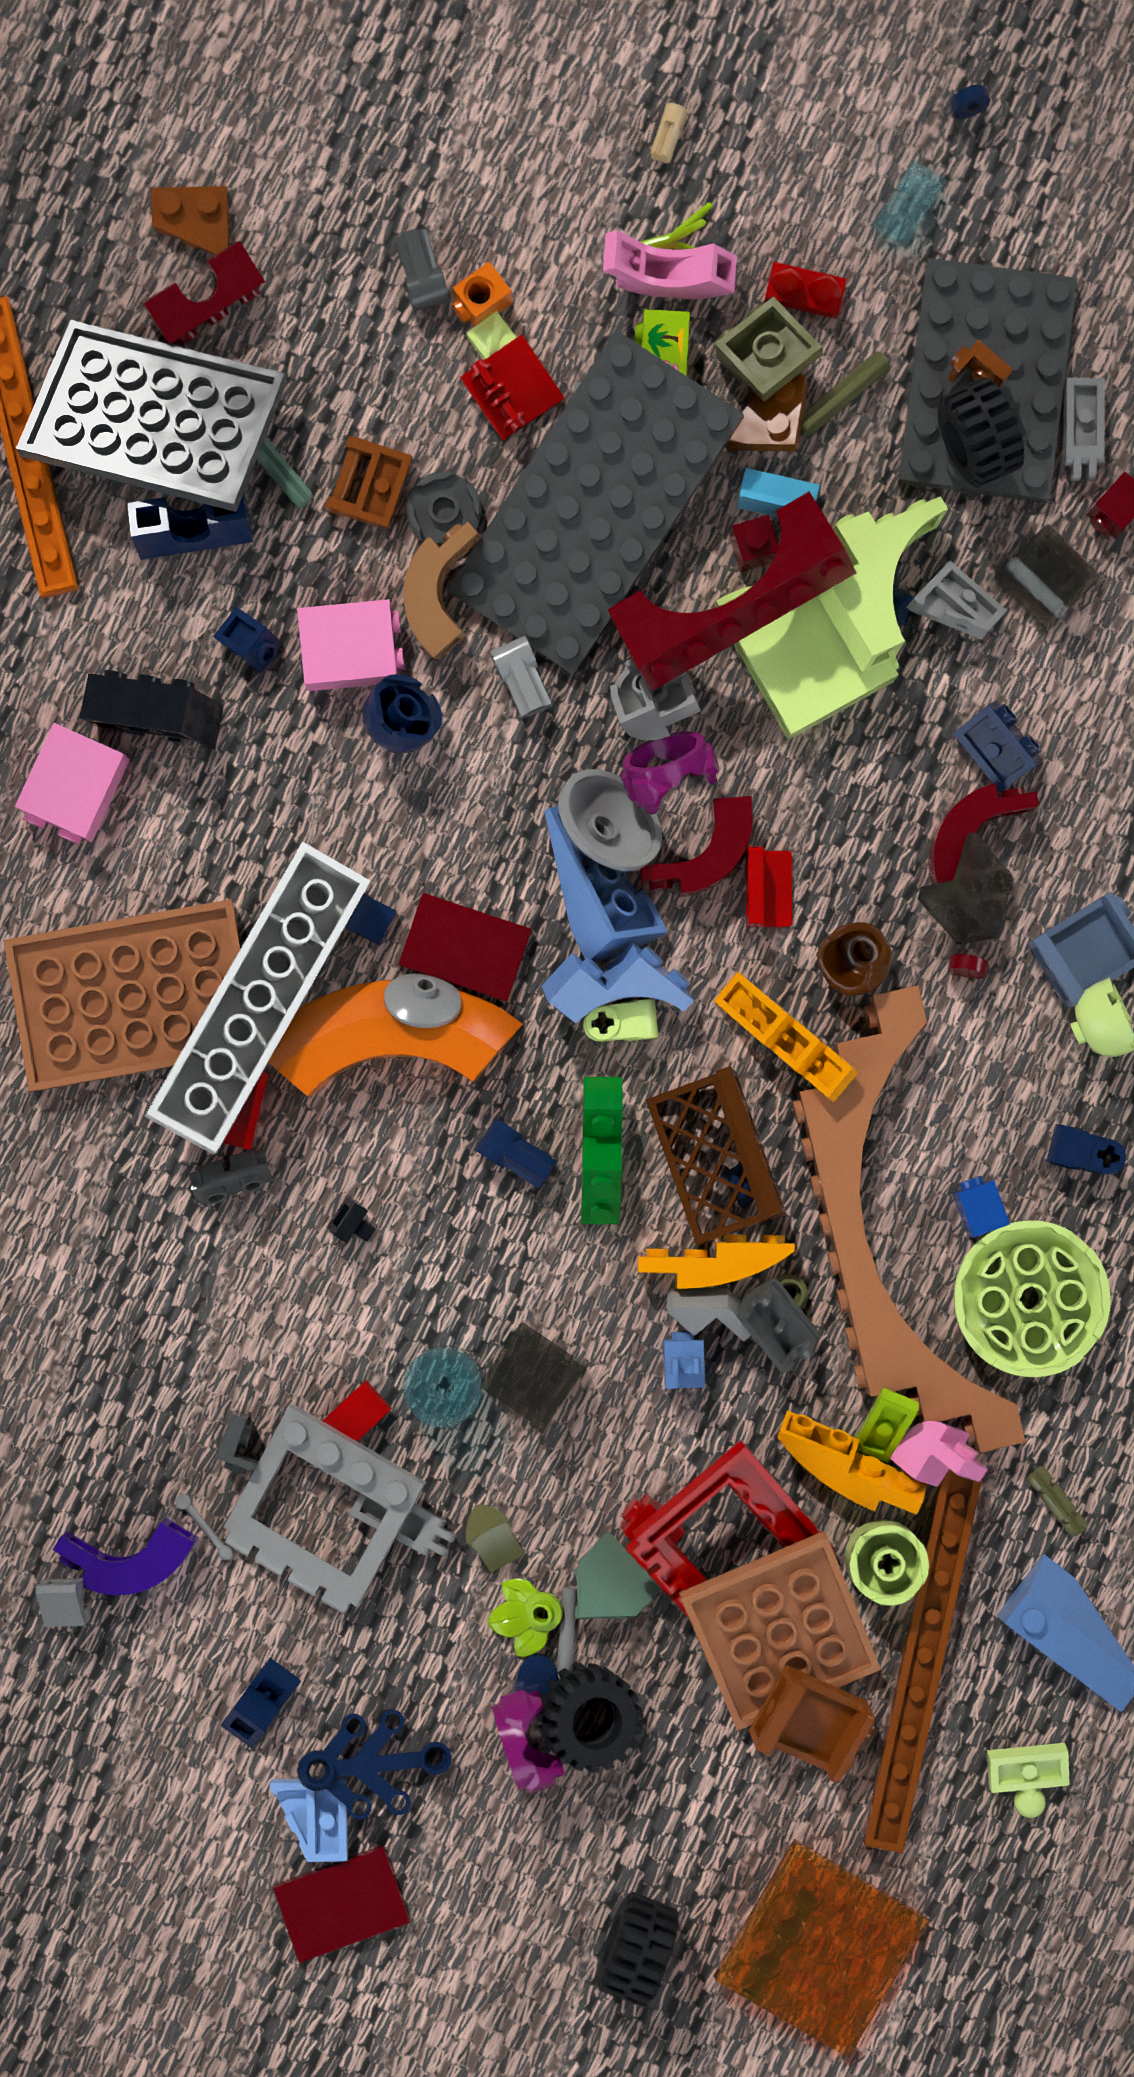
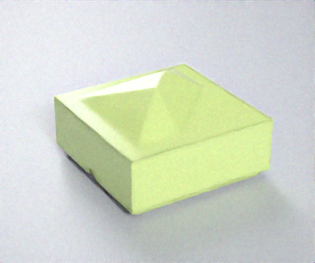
M497 311L466 333L467 339L483 360L517 338Z

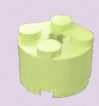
M877 1519L863 1524L851 1534L845 1549V1567L850 1579L864 1596L878 1604L898 1605L909 1601L916 1595L915 1593L920 1589L928 1576L929 1560L924 1545L906 1526L893 1520ZM889 1554L895 1561L889 1562V1569L884 1570L878 1564V1561L883 1560V1555Z

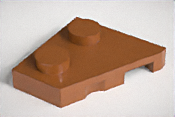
M227 186L151 188L152 227L155 231L168 237H176L182 240L183 244L196 250L198 248L212 255H216L230 246L229 191Z
M797 375L765 402L755 394L742 412L744 418L726 444V449L729 451L798 452L808 389L806 375Z

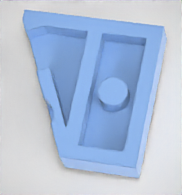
M339 1778L347 1786V1778ZM272 1779L270 1790L273 1795H276L286 1814L285 1819L291 1831L296 1834L299 1846L307 1862L347 1861V1807L327 1789L321 1791L309 1790L301 1784L299 1779Z

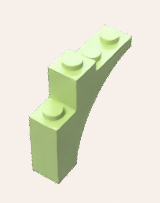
M941 496L929 502H926L925 499L919 500L909 506L905 512L896 516L893 513L886 514L876 522L868 511L856 517L853 514L847 515L834 525V532L845 547L857 573L817 597L862 673L894 659L905 643L896 620L893 604V581L896 566L900 556L914 541L937 528L948 510Z

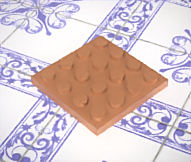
M825 1531L679 1592L737 1731L753 1724L785 1665L838 1688L881 1670Z

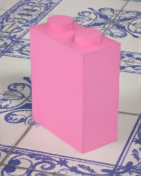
M389 599L297 608L304 684L308 691L376 685L388 675L405 671L403 648L395 647L394 634L401 633L399 610L392 611Z
M53 723L15 807L25 813L23 820L44 829L46 823L60 828L57 835L79 845L81 839L92 843L130 759L119 751Z

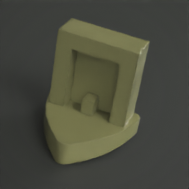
M478 1504L473 1508L467 1522L466 1542L470 1549H476L488 1570L492 1573L525 1553L511 1530L512 1524L509 1519L494 1507Z

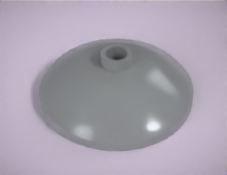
M587 769L577 772L563 785L558 800L560 817L572 842L587 857L605 867L621 871L641 869L656 857L662 843V831L657 814H649L643 807L637 808L635 801H631L627 797L620 776L604 770Z

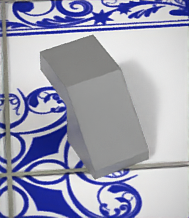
M671 1288L667 1292V1313L693 1336L715 1318H718L743 1342L751 1336L736 1317L742 1301L728 1288Z
M83 1578L44 1579L36 1585V1597L45 1627L84 1626L91 1620V1603L84 1604Z

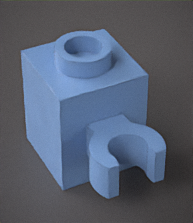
M689 1331L671 1332V1339H663L665 1388H704V1340L702 1338H695Z

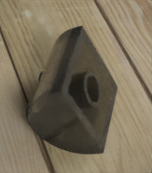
M1048 523L1013 556L994 577V580L1048 632L1101 580L1102 576Z

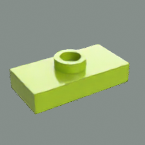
M883 1387L855 1438L860 1439L857 1450L888 1463L917 1415L919 1402Z

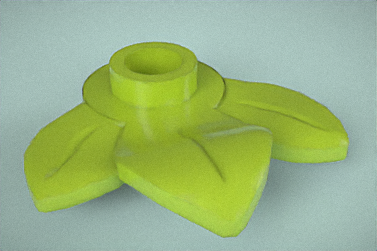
M521 1578L506 1580L502 1583V1591L507 1601L492 1611L487 1622L489 1627L497 1634L505 1637H514V1649L517 1656H530L540 1651L546 1645L549 1631L556 1628L562 1620L563 1608L557 1597L548 1592H539L528 1580ZM537 1607L545 1608L548 1612V1618L543 1619L539 1617Z

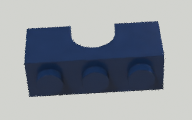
M245 494L242 496L237 512L203 504L193 510H176L168 505L166 497L127 503L131 538L140 560L253 542L250 512Z

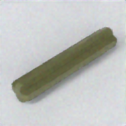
M879 351L874 352L804 412L801 433L805 437H811L884 375L890 368L885 355Z

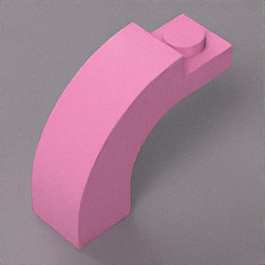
M618 230L608 232L605 235L603 271L616 277L617 287L646 296L681 299L713 298L732 294L735 291L737 256L714 243L692 249L668 250L648 246Z

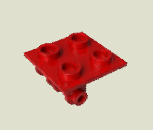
M522 334L485 360L480 359L470 366L471 369L459 377L502 441L565 399Z

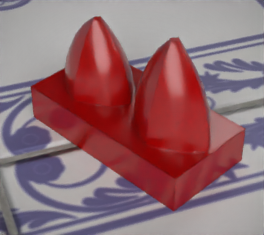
M773 261L764 302L766 303L774 296L783 307L837 319L847 278Z

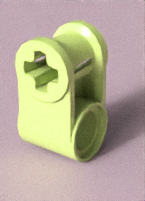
M655 999L601 1005L585 1016L583 1020L584 1032L590 1039L598 1042L659 1038ZM598 1013L603 1014L604 1020H611V1026L605 1029V1034H600L599 1028H592L591 1022L598 1018Z

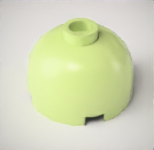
M1108 977L1085 989L1078 1004L1075 1005L1077 1021L1070 1024L1078 1043L1083 1044L1087 1042L1095 1053L1108 1057H1117L1134 1051L1132 1021L1115 985L1112 984L1111 978Z

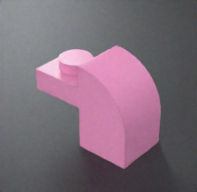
M925 1421L912 1427L904 1435L890 1458L913 1479L936 1487L939 1486L949 1468L957 1475L977 1482L981 1481L988 1470L976 1460L978 1453L965 1444L970 1436L969 1433L937 1421Z

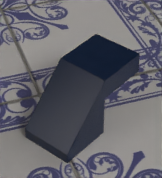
M269 1658L221 1723V1726L252 1748L302 1680L272 1658Z

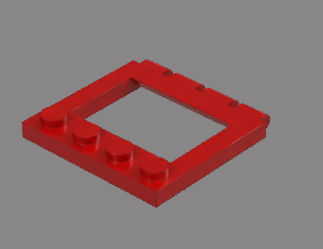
M741 1440L633 1530L632 1533L635 1539L626 1548V1551L644 1570L648 1569L647 1574L667 1595H671V1600L688 1618L689 1616L679 1592L708 1580L667 1535L726 1485L734 1491L783 1548L821 1533Z

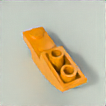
M728 1234L723 1236V1242L714 1241V1257H708V1249H684V1256H669V1249L646 1248V1256H637V1272L676 1273L675 1287L677 1289L722 1285L757 1274L779 1263L795 1252V1243H785V1235H762V1242H747L746 1234Z
M787 1410L777 1438L788 1452L818 1480L837 1493L874 1512L881 1500L913 1514H918L924 1499L927 1483L917 1481L905 1471L882 1463L875 1457L857 1453L856 1450L860 1439L850 1436L847 1432L830 1428L813 1421L806 1415L795 1414Z

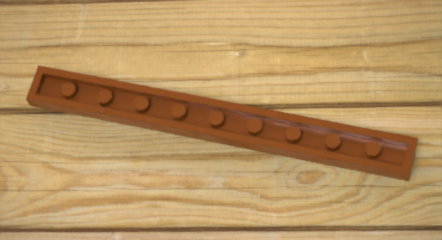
M950 1468L937 1488L925 1545L929 1560V1572L925 1582L914 1596L863 1836V1843L866 1846L902 1854L982 1479L980 1482L959 1476Z

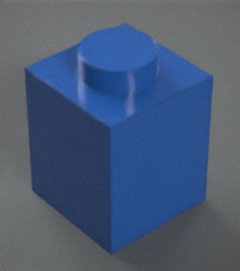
M977 1176L960 1182L961 1190L952 1193L968 1237H976L1010 1225L994 1180L983 1182L982 1176Z

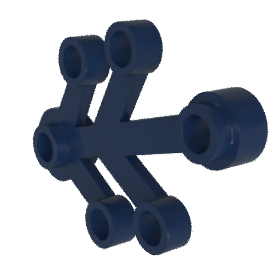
M389 1709V1711L386 1710L381 1715L380 1725L353 1758L336 1760L350 1740L361 1736L365 1730L364 1719L358 1714L351 1713L343 1718L341 1729L323 1751L313 1750L301 1758L297 1774L301 1784L312 1791L327 1789L347 1807L348 1813L355 1819L361 1820L370 1814L372 1809L371 1802L365 1795L354 1794L338 1778L339 1776L355 1775L386 1802L387 1808L391 1813L403 1815L409 1810L411 1805L409 1795L402 1790H396L376 1772L423 1768L430 1774L438 1775L449 1768L451 1752L443 1743L433 1741L425 1744L421 1751L376 1756L392 1734L398 1733L404 1726L402 1713ZM389 1714H396L399 1717V1725L395 1729H388L385 1725V1719ZM351 1718H357L360 1721L361 1726L356 1733H349L346 1729V1723ZM432 1750H438L441 1754V1760L437 1765H430L427 1761V1755ZM317 1762L323 1764L324 1774L319 1778H313L309 1772L311 1765ZM396 1795H402L406 1800L405 1806L401 1810H395L391 1805V1801ZM357 1799H363L367 1805L365 1812L359 1815L355 1814L352 1810L353 1802Z

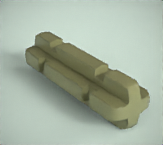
M1040 1466L1028 1474V1482L1034 1490L1040 1491L1039 1496L1057 1520L1063 1521L1061 1525L1069 1535L1075 1537L1087 1528L1088 1524L1080 1513L1074 1511L1076 1509L1059 1485L1052 1482L1053 1478L1046 1468Z

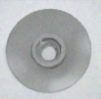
M411 973L397 977L388 984L384 993V1004L388 1012L404 1024L418 1028H436L452 1022L458 1016L461 1009V996L457 989L447 981L423 973Z

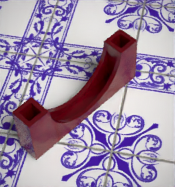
M810 492L805 493L775 511L781 527V538L776 556L764 575L737 598L709 610L679 613L654 605L640 590L607 609L638 670L651 691L670 682L857 573L845 547Z

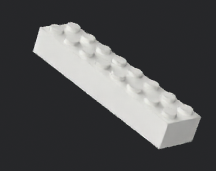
M302 842L145 1117L213 1155L218 1151L369 885L370 880Z

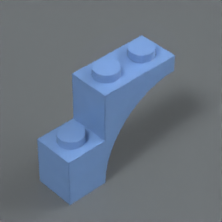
M632 941L604 971L591 959L586 958L583 961L572 952L542 985L548 1002L575 1023H578L585 1015L597 1007L622 998L650 997L676 1006L683 1012L694 1002L687 989L690 983L679 971L674 968L671 972L667 971L661 966L663 963L662 959L652 949L646 946L642 950Z

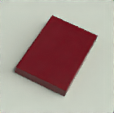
M422 893L398 966L508 1002L532 929Z
M385 1844L348 1857L347 1861L334 1862L273 1886V1891L299 1963L410 1923L411 1920Z

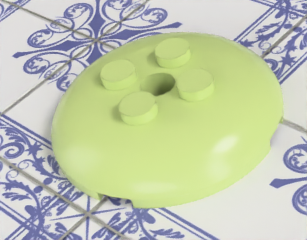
M1035 1220L1010 1223V1225L989 1232L977 1241L960 1265L953 1295L958 1326L970 1347L983 1360L997 1369L1023 1377L1054 1375L1073 1367L1083 1360L1096 1341L1100 1340L1108 1322L1111 1304L1109 1281L1105 1269L1093 1249L1072 1233V1231L1053 1223ZM1033 1287L1037 1291L1038 1301L1035 1306L1026 1309L1020 1298L1025 1289Z

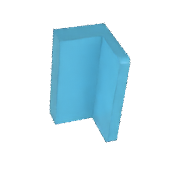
M746 468L736 508L778 517L775 512L776 510L807 492H810L816 501L820 485Z

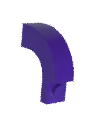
M165 1518L159 1524L147 1546L142 1551L130 1556L118 1557L108 1555L69 1531L60 1536L53 1551L60 1554L59 1560L69 1568L79 1570L81 1567L86 1570L82 1576L84 1588L107 1595H129L148 1590L168 1578L185 1561L199 1537L170 1519Z

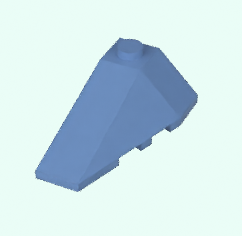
M548 807L544 812L569 925L584 958H589L594 962L615 959L631 941L638 947H641L665 935L667 930L652 899L644 889L639 892L635 890L624 876L628 871L605 867L587 857L568 836L560 817L559 807Z
M1042 1554L997 1616L1034 1647L1122 1712L1134 1696L1133 1663L1076 1578L1045 1554Z

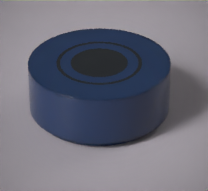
M976 84L957 92L953 96L950 105L957 119H965L984 111L989 106L991 100L986 87Z

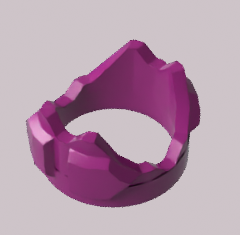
M691 731L670 733L669 737L649 740L630 751L623 760L624 770L621 773V780L627 797L631 801H635L638 809L643 807L649 814H656L660 809L663 797L670 788L680 784L684 775L691 773L695 778L705 775L708 782L713 784L718 781L716 774L719 771V764L713 746L710 743H706L700 733ZM655 756L663 760H673L667 764L646 768L649 759Z
M521 1689L501 1696L499 1704L491 1706L518 1792L527 1789L530 1793H535L554 1786L556 1778L565 1775L560 1758L556 1755L541 1753L530 1747L525 1737L531 1722L543 1709L538 1690L528 1693Z

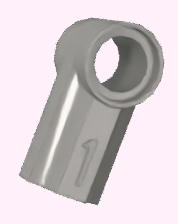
M525 636L489 651L501 681L507 684L521 719L531 717L551 707L550 698L536 670L538 665Z

